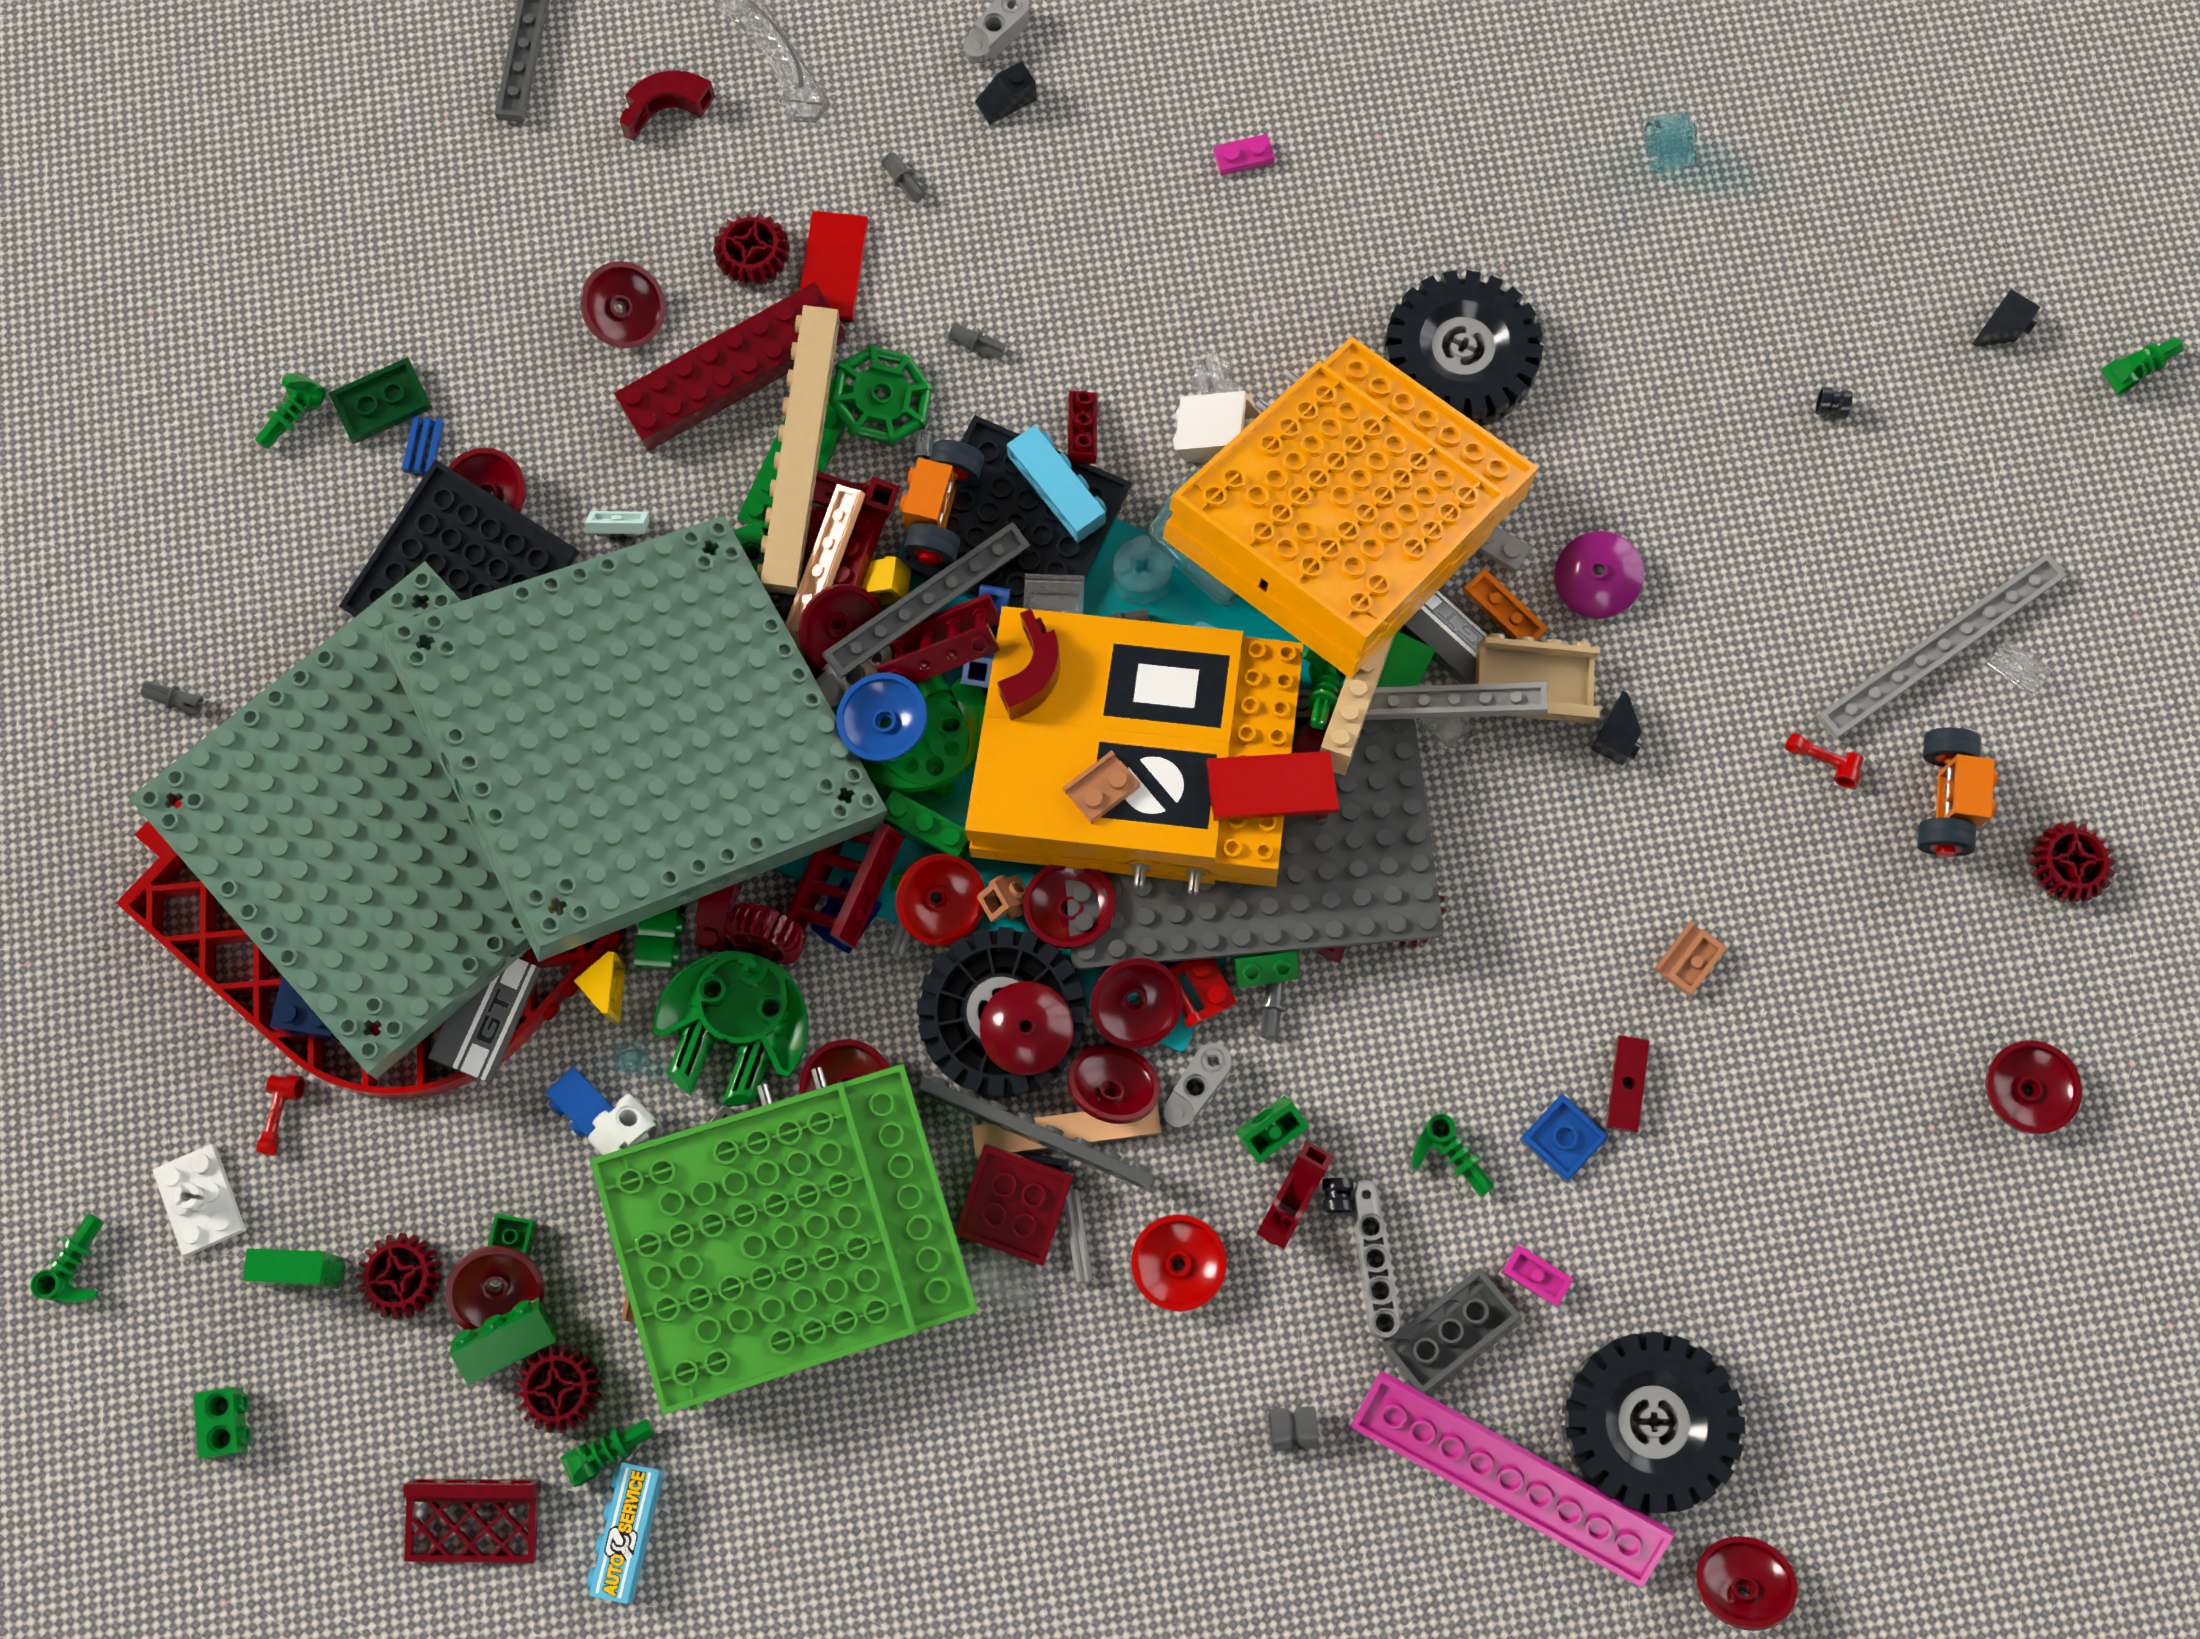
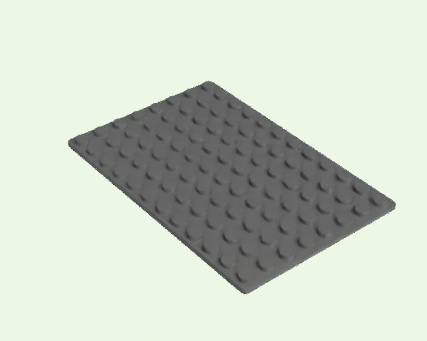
M1415 719L1364 721L1346 775L1334 772L1339 806L1337 813H1329L1327 818L1319 821L1316 820L1314 814L1284 816L1276 887L1215 880V884L1200 883L1199 892L1194 895L1195 882H1193L1192 894L1188 893L1189 881L1145 877L1144 888L1140 889L1141 876H1139L1138 888H1135V875L1103 872L1114 889L1116 898L1115 916L1110 927L1102 937L1085 947L1071 949L1073 968L1075 970L1109 968L1119 961L1135 957L1149 958L1165 963L1442 937L1444 928ZM1295 722L1292 752L1299 736L1310 725V722ZM1072 869L1075 873H1082V872H1084V871ZM1066 880L1067 896H1073L1074 900H1067L1068 916H1074L1078 913V903H1082L1083 906L1082 913L1077 915L1075 919L1069 920L1070 936H1074L1092 929L1093 924L1098 918L1100 906L1096 893L1088 885L1080 881ZM1103 888V893L1107 897L1106 891Z

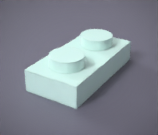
M590 511L585 521L586 533H595V535L601 537L611 534H624L627 537H636L645 533L649 524V513Z

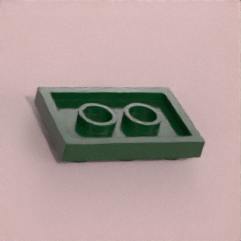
M408 357L329 392L353 445L413 418V416H418L433 409Z

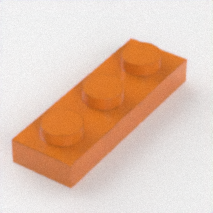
M1485 568L1462 591L1512 639H1516L1519 636L1533 637L1534 641H1538L1548 631V627Z

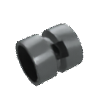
M1315 1406L1296 1407L1294 1413H1291L1288 1408L1269 1409L1272 1452L1289 1451L1293 1445H1297L1300 1450L1318 1448V1425Z

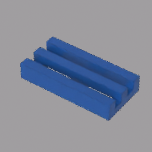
M413 416L402 466L405 473L425 475L434 460H437L444 427L442 419L433 421L431 418L425 417V419H420L418 416ZM421 427H423V428H422V432H421V437H420L419 446H418V451H417V455H416L415 465H414V467H412V466H413V462H414L415 453H416V448H417V443H418V439H419L420 430H421ZM430 428H434L426 467L422 468Z

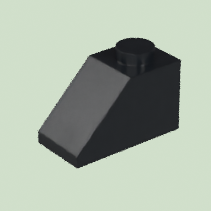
M1023 61L999 72L975 100V104L988 125L1037 101L1036 82Z
M2011 289L1972 344L1980 347L2017 341L2023 332L2029 334L2038 322V319L2034 316L2041 307Z
M1622 691L1591 747V750L1623 766L1627 758L1633 760L1642 745L1637 742L1642 731L1627 692Z

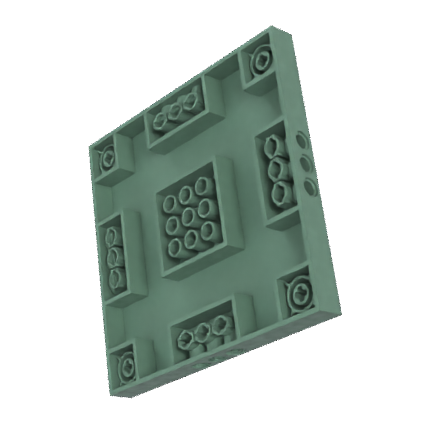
M725 515L382 627V646L538 962L876 829L879 823H883L887 813V808L858 756L853 754L841 740L835 714ZM557 910V913L562 912V915L557 916L556 912L551 914V911Z
M423 562L129 798L360 1066L375 1079H378L531 948L382 646L383 626L461 601L426 562ZM423 603L428 606L424 610L420 607ZM180 800L182 805L177 808L175 803ZM557 910L551 911V914L556 912L557 916L562 915V912L558 914ZM375 1025L381 1031L378 1036H374L371 1031Z

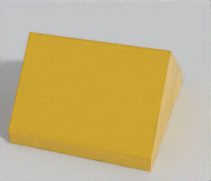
M607 952L578 976L574 982L614 1025H620L626 964L615 952Z

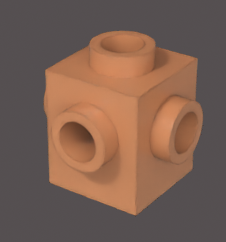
M1001 875L991 880L989 886L979 893L977 898L991 922L1005 918L1012 921L1024 914L1023 900L1027 888L1019 875L1007 878L1005 875Z

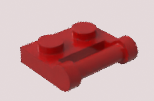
M1213 958L1183 961L1168 968L1178 980L1182 990V1012L1186 1017L1184 1022L1188 1029L1237 1004L1234 995ZM1184 973L1204 1008L1199 1012H1196L1178 979Z

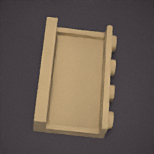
M1488 634L1487 637L1477 643L1475 684L1547 682L1548 715H1519L1510 717L1590 724L1600 717V706H1594L1595 657L1600 655V648L1591 647L1589 642H1575L1573 645L1562 644V640L1547 639L1544 642L1534 641L1533 637L1529 636L1505 639L1503 634Z

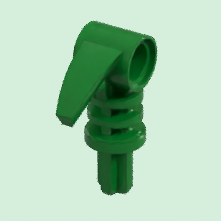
M2173 337L2159 346L2150 343L2127 357L2121 356L2113 360L2100 372L2116 395H2120L2134 387L2146 375L2164 369L2167 364L2166 360L2183 352V341Z
M291 373L282 379L281 385L286 387V393L290 397L285 395L282 398L284 404L278 403L276 405L277 412L270 410L267 413L270 421L255 437V441L263 448L269 449L284 431L291 433L294 430V425L291 422H299L300 417L298 414L304 416L307 412L304 408L305 406L310 410H314L323 403L326 397V389L302 373Z
M1309 649L1300 653L1303 659L1311 663L1309 666V676L1312 681V688L1307 699V705L1312 710L1309 724L1312 728L1323 730L1326 727L1329 714L1334 712L1338 700L1339 682L1345 681L1346 675Z
M1446 1114L1434 1115L1426 1123L1424 1130L1414 1145L1411 1168L1417 1171L1428 1151L1432 1148L1437 1149L1442 1156L1448 1155L1450 1160L1447 1163L1449 1165L1455 1164L1457 1169L1453 1173L1456 1177L1462 1174L1479 1196L1486 1195L1494 1188V1184L1477 1164L1481 1157L1478 1154L1471 1156L1468 1152L1471 1147L1469 1145L1464 1147L1461 1143L1464 1138L1456 1137L1455 1122L1450 1116ZM1432 1124H1444L1447 1128V1136L1441 1138L1434 1135Z
M88 1214L72 1238L64 1236L62 1243L65 1248L64 1250L58 1249L56 1251V1254L59 1256L57 1260H50L49 1263L52 1265V1268L36 1273L31 1280L30 1289L35 1297L75 1304L98 1298L99 1291L74 1288L72 1286V1279L77 1274V1271L74 1269L76 1265L82 1266L84 1264L81 1260L82 1256L90 1257L93 1251L88 1247L104 1225L102 1219L93 1214ZM54 1278L55 1288L51 1293H48L47 1285Z
M644 1419L622 1432L616 1427L610 1431L611 1438L608 1439L604 1435L599 1438L600 1444L596 1441L590 1443L591 1449L588 1448L587 1444H583L562 1455L560 1460L573 1487L580 1486L600 1474L598 1467L603 1470L608 1467V1461L611 1464L618 1462V1455L622 1459L630 1457L631 1448L654 1436L653 1426L648 1419Z

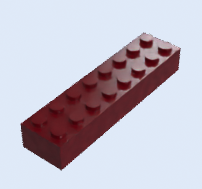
M815 282L614 392L620 408L646 451L648 452L785 376L788 374L789 369L793 370L795 360H791V348L793 342H798L799 333L795 332V322L797 315H802L803 305L832 309ZM841 323L839 324L836 347L846 342L844 328Z

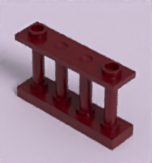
M990 593L933 614L889 645L892 651V660L876 666L877 672L897 674L915 684L1000 651V647L990 629L991 626L999 624L1000 613Z
M879 823L875 834L866 832L848 839L869 846L862 862L839 856L845 841L813 853L792 901L787 907L785 916L792 918L794 923L799 924L803 931L808 922L831 928V936L844 945L855 948L904 840V837L895 829L883 823ZM833 867L857 873L850 889L826 883ZM821 894L844 901L837 917L814 911Z

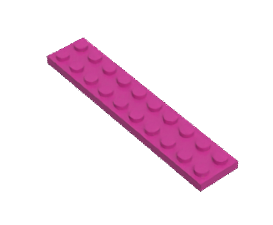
M1382 1370L1379 1371L1350 1427L1642 1589L1674 1537V1530L1635 1509L1622 1505V1502L1615 1498L1611 1499L1592 1485Z

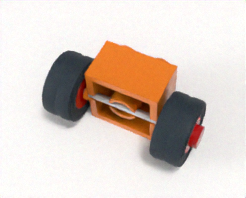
M939 440L933 445L929 460L918 458L915 468H910L907 484L910 487L908 494H903L901 497L899 511L903 513L902 523H905L907 530L904 552L912 559L936 567H948L956 561L957 552L960 547V538L945 528L957 490L956 483L968 485L974 484L979 480L984 456L975 447L955 440Z
M1952 727L1932 729L1926 732L1924 736L1923 759L1932 765L1943 768L1938 771L1936 818L1926 819L1919 823L1918 849L1924 853L1940 857L1969 855L1975 850L1976 830L1991 819L1996 812L1997 802L1996 799H1993V788H1995L1998 781V771L1994 770L1995 759L1980 757L1981 737L1972 730Z

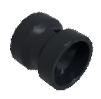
M1822 386L1816 402V415L1826 416L1832 414L1838 419L1846 420L1851 409L1853 392L1848 390L1837 392L1832 387Z
M1322 1179V1190L1326 1192V1199L1323 1201V1212H1353L1354 1201L1351 1199L1350 1193L1353 1190V1179Z

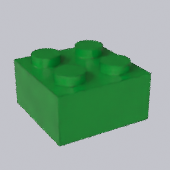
M495 1213L487 1246L511 1247L530 1257L538 1222Z

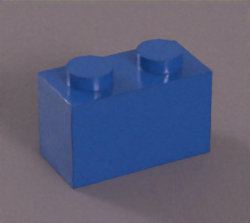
M574 1067L570 1068L545 1092L552 1099L548 1105L560 1117L566 1114L573 1121L569 1127L581 1139L585 1135L588 1137L596 1128L592 1123L603 1111L610 1113L615 1109Z

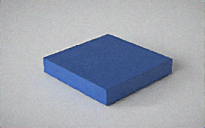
M1561 1094L1519 1140L1564 1182H1568L1609 1136L1564 1094Z

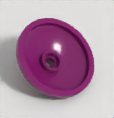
M1607 531L1585 533L1572 540L1560 553L1554 572L1555 586L1561 600L1573 612L1592 619L1610 618L1627 610L1638 598L1644 583L1643 561L1634 545L1618 534ZM1601 566L1605 571L1602 575H1595L1593 573L1594 568Z

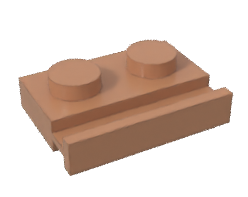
M1111 750L1065 785L1063 792L1068 795L1075 806L1092 824L1138 790L1140 782L1122 761L1118 760L1115 753Z
M1693 921L1687 924L1653 969L1689 997L1728 948L1705 930L1695 926Z

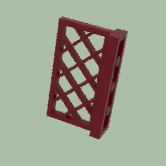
M423 1478L409 1480L403 1486V1497H406L404 1562L535 1563L537 1556L538 1494L541 1493V1480ZM415 1502H427L435 1511L425 1523L415 1515ZM436 1502L446 1503L440 1507ZM451 1502H459L468 1512L457 1524L444 1512V1509ZM468 1502L478 1503L474 1507H472ZM483 1503H492L500 1511V1514L490 1524L476 1512ZM501 1503L510 1504L505 1508ZM515 1503H529V1517L522 1524L508 1512ZM438 1515L451 1528L441 1540L427 1528ZM470 1516L484 1529L473 1540L459 1528ZM502 1516L516 1529L505 1541L491 1528ZM529 1523V1530L527 1532L524 1527ZM416 1525L419 1529L414 1533ZM423 1532L435 1546L427 1553H414V1539ZM453 1532L467 1545L459 1554H452L442 1544ZM486 1532L499 1545L492 1554H484L475 1545ZM520 1533L528 1541V1554H516L507 1544ZM438 1548L441 1553H433V1552ZM469 1549H471L475 1554H465V1553H466ZM501 1549H503L507 1554H497V1553H498Z

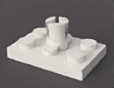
M207 1145L152 1169L182 1256L188 1257L246 1231L216 1145Z

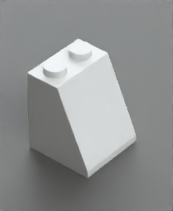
M1246 391L1181 397L1180 407L1176 411L1178 424L1177 433L1173 437L1174 449L1186 462L1206 464L1262 412L1255 408V402Z

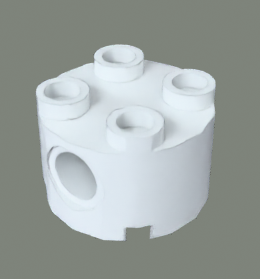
M626 1094L618 1101L616 1108L610 1113L603 1111L594 1119L592 1124L596 1128L590 1133L588 1140L601 1155L647 1142L649 1138L651 1140L656 1139L662 1130V1125L631 1094Z

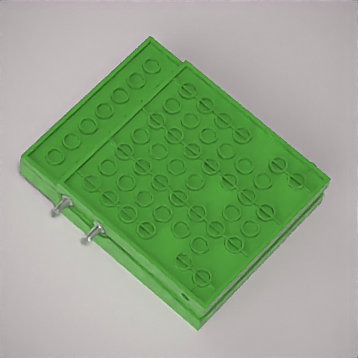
M904 1064L830 1086L826 1084L822 1068L817 1067L823 1088L820 1086L814 1068L811 1072L817 1090L773 1103L768 1084H763L769 1103L767 1105L762 1087L759 1085L757 1089L762 1103L761 1107L589 1159L662 1415L689 1407L690 1411L703 1407L702 1402L978 1312Z

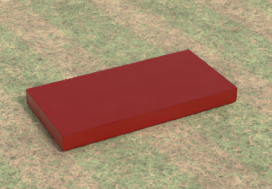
M812 211L800 290L815 282L830 307L838 309L840 321L853 322L869 223L868 216Z
M1330 751L1207 758L1206 767L1213 821L1337 813L1339 810Z

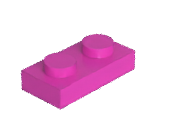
M1268 134L1213 147L1220 176L1274 164L1275 160Z
M1519 1244L1501 1271L1502 1274L1554 1307H1558L1574 1280Z

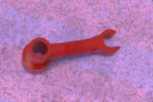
M1792 733L1791 737L1787 739L1784 747L1785 750L1800 755L1806 754L1837 767L1834 781L1842 787L1856 788L1861 777L1860 768L1864 760L1862 755L1855 752H1847L1845 757H1842L1811 744L1809 740L1796 733Z
M292 1074L286 1077L269 1076L266 1090L267 1093L273 1094L265 1131L262 1132L258 1140L256 1152L275 1156L278 1148L277 1132L280 1117L282 1116V1108H284L285 1100L298 1101L302 1098L305 1091V1078L303 1076Z

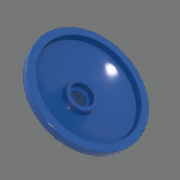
M876 673L860 679L846 691L837 710V729L845 746L856 756L872 762H888L906 755L919 743L926 730L928 710L922 693L910 680L893 673ZM891 720L889 727H882L884 721Z

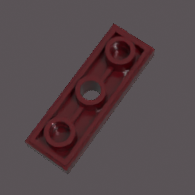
M1069 390L1067 458L1070 462L1096 464L1097 393Z
M1622 1035L1617 1036L1605 1128L1632 1133L1639 1132L1650 1040ZM1623 1080L1630 1082L1631 1089H1626L1623 1086Z

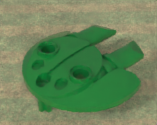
M943 673L915 683L925 699L928 710L926 730L919 743L906 755L888 762H872L858 757L873 784L900 792H918L933 789L936 795L941 793L943 797L948 796L947 790L952 789L950 782L965 773L976 762L986 696L979 686L961 684V678L953 686L947 684ZM891 720L884 721L882 727H889Z
M725 951L707 955L682 969L670 981L662 993L653 1020L654 1035L665 1039L677 1034L681 1036L667 1074L680 1089L692 1096L709 1047H713L715 1040L727 1046L729 1043L732 1047L738 1048L736 1054L739 1057L721 1106L726 1105L727 1107L748 1105L755 1102L758 1094L757 1086L761 1085L768 1065L773 1064L779 1076L789 1078L803 1056L809 1032L806 1004L792 978L781 967L767 958L741 951ZM720 985L722 988L720 995L715 998H709L707 996L709 988ZM778 1004L780 1009L775 1016H765L767 1006Z

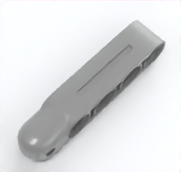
M1369 1180L1358 1181L1353 1196L1356 1219L1354 1233L1368 1327L1374 1337L1387 1339L1398 1331L1400 1318L1386 1225L1382 1217L1379 1192L1376 1185ZM1362 1194H1366L1368 1199H1364ZM1365 1220L1374 1221L1378 1227L1377 1234L1374 1236L1366 1235L1362 1230V1222ZM1374 1251L1381 1255L1383 1259L1381 1267L1373 1268L1367 1263L1366 1256L1368 1252ZM1381 1283L1386 1287V1299L1377 1300L1373 1297L1371 1293L1373 1284ZM1380 1315H1385L1391 1319L1392 1328L1387 1333L1380 1331L1376 1326V1319Z

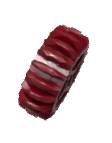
M748 211L745 218H741L737 214L735 222L727 219V228L719 227L718 232L720 236H714L715 246L713 247V253L716 256V265L719 266L724 276H729L730 281L734 283L739 280L740 285L743 287L750 281L751 285L755 288L757 281L762 280V283L766 285L769 276L776 280V271L784 272V263H787L789 260L790 245L787 242L786 232L783 231L779 222L774 223L771 216L764 219L763 214L759 212L756 217H752V214ZM761 236H764L773 242V246L767 245V242L761 241ZM730 253H734L737 257L742 258V263L732 259Z
M2074 821L2068 822L2065 826L2063 823H2058L2053 829L2048 828L2043 831V836L2036 838L2034 843L2037 846H2034L2030 851V854L2035 858L2029 861V865L2037 867V869L2032 872L2031 876L2041 878L2042 881L2038 883V887L2046 885L2049 888L2047 896L2058 893V902H2063L2067 898L2071 904H2075L2080 900L2088 902L2092 897L2101 895L2102 889L2110 886L2111 882L2108 879L2114 877L2116 873L2110 867L2114 866L2117 860L2108 857V855L2113 853L2114 849L2104 847L2103 844L2107 842V838L2099 840L2096 837L2098 829L2087 832V824H2081L2077 827ZM2057 842H2063L2064 847L2061 849V854L2053 857L2054 845ZM2089 868L2093 869L2089 882L2081 884L2084 871Z
M754 903L734 905L724 921V936L729 939L730 944L736 945L738 950L767 958L777 965L795 963L805 947L806 933L801 929V926L794 923L792 918H787L783 913H779L773 908H766L764 905L758 906Z
M399 1233L397 1240L393 1235H387L386 1245L380 1240L375 1241L376 1252L370 1249L365 1250V1254L370 1259L368 1262L362 1260L358 1262L359 1266L365 1268V1271L355 1275L357 1279L364 1280V1283L357 1286L356 1289L358 1292H367L361 1301L365 1304L371 1303L369 1309L371 1312L376 1313L380 1311V1316L383 1318H388L392 1313L394 1320H401L403 1313L406 1318H413L414 1308L418 1312L423 1313L425 1311L423 1301L431 1304L435 1302L434 1297L430 1293L432 1291H441V1287L434 1284L435 1280L444 1279V1274L435 1272L436 1269L443 1266V1262L439 1260L432 1261L437 1257L438 1251L435 1249L428 1250L430 1242L423 1240L419 1243V1236L413 1234L408 1239L407 1234ZM400 1251L413 1252L421 1264L407 1266L405 1259L401 1258ZM387 1259V1269L383 1274L378 1275L382 1264ZM399 1270L407 1272L405 1277L401 1278L402 1282L394 1281L395 1276L399 1275L397 1273ZM422 1277L419 1288L413 1294V1283ZM393 1287L395 1294L399 1295L400 1302L388 1301L382 1295L379 1288Z
M551 1345L549 1356L544 1349L538 1350L539 1361L533 1357L527 1358V1362L531 1366L530 1370L524 1367L519 1369V1372L526 1376L524 1381L515 1380V1385L523 1387V1391L516 1392L514 1398L524 1399V1402L519 1404L517 1409L521 1412L529 1409L524 1420L531 1422L536 1418L534 1422L535 1429L540 1430L545 1425L546 1433H553L557 1425L559 1433H566L567 1422L572 1429L579 1428L577 1417L587 1422L590 1418L585 1410H597L598 1407L590 1402L592 1397L601 1398L602 1393L593 1391V1387L602 1385V1380L592 1379V1376L596 1375L599 1369L598 1367L587 1369L592 1362V1358L586 1356L580 1360L582 1350L575 1349L571 1354L570 1346L563 1345L559 1353L558 1347ZM561 1362H567L572 1365L579 1373L581 1380L569 1381L565 1376V1371L561 1370ZM551 1365V1369L548 1370L547 1381L543 1385L535 1387L539 1375ZM558 1384L570 1386L560 1391L559 1397H557L558 1394L545 1392L557 1387ZM576 1392H581L577 1404L566 1413L570 1396ZM547 1397L551 1402L552 1408L555 1409L556 1416H550L542 1411L536 1402V1398Z

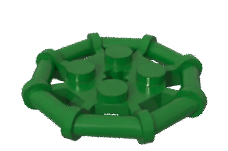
M868 344L866 349L843 362L838 361L834 366L836 373L828 404L837 412L850 431L849 435L855 438L857 436L886 443L891 447L895 446V443L904 437L927 426L928 422L926 419L934 387L933 384L927 381L912 359L913 355ZM868 360L871 362L869 369L864 372L863 370L858 372L854 369ZM879 360L899 365L897 366V368L879 364ZM904 369L907 370L916 385H910L909 382L905 381L902 373ZM846 377H849L854 381L852 393L843 394ZM880 388L885 389V394L889 395V398L880 400L874 392H878ZM918 394L917 410L914 411L909 407L911 395ZM845 403L854 404L856 412L861 415L858 421L855 420ZM902 416H906L911 420L899 428L893 429L892 423L899 420ZM867 420L884 424L885 431L863 425Z

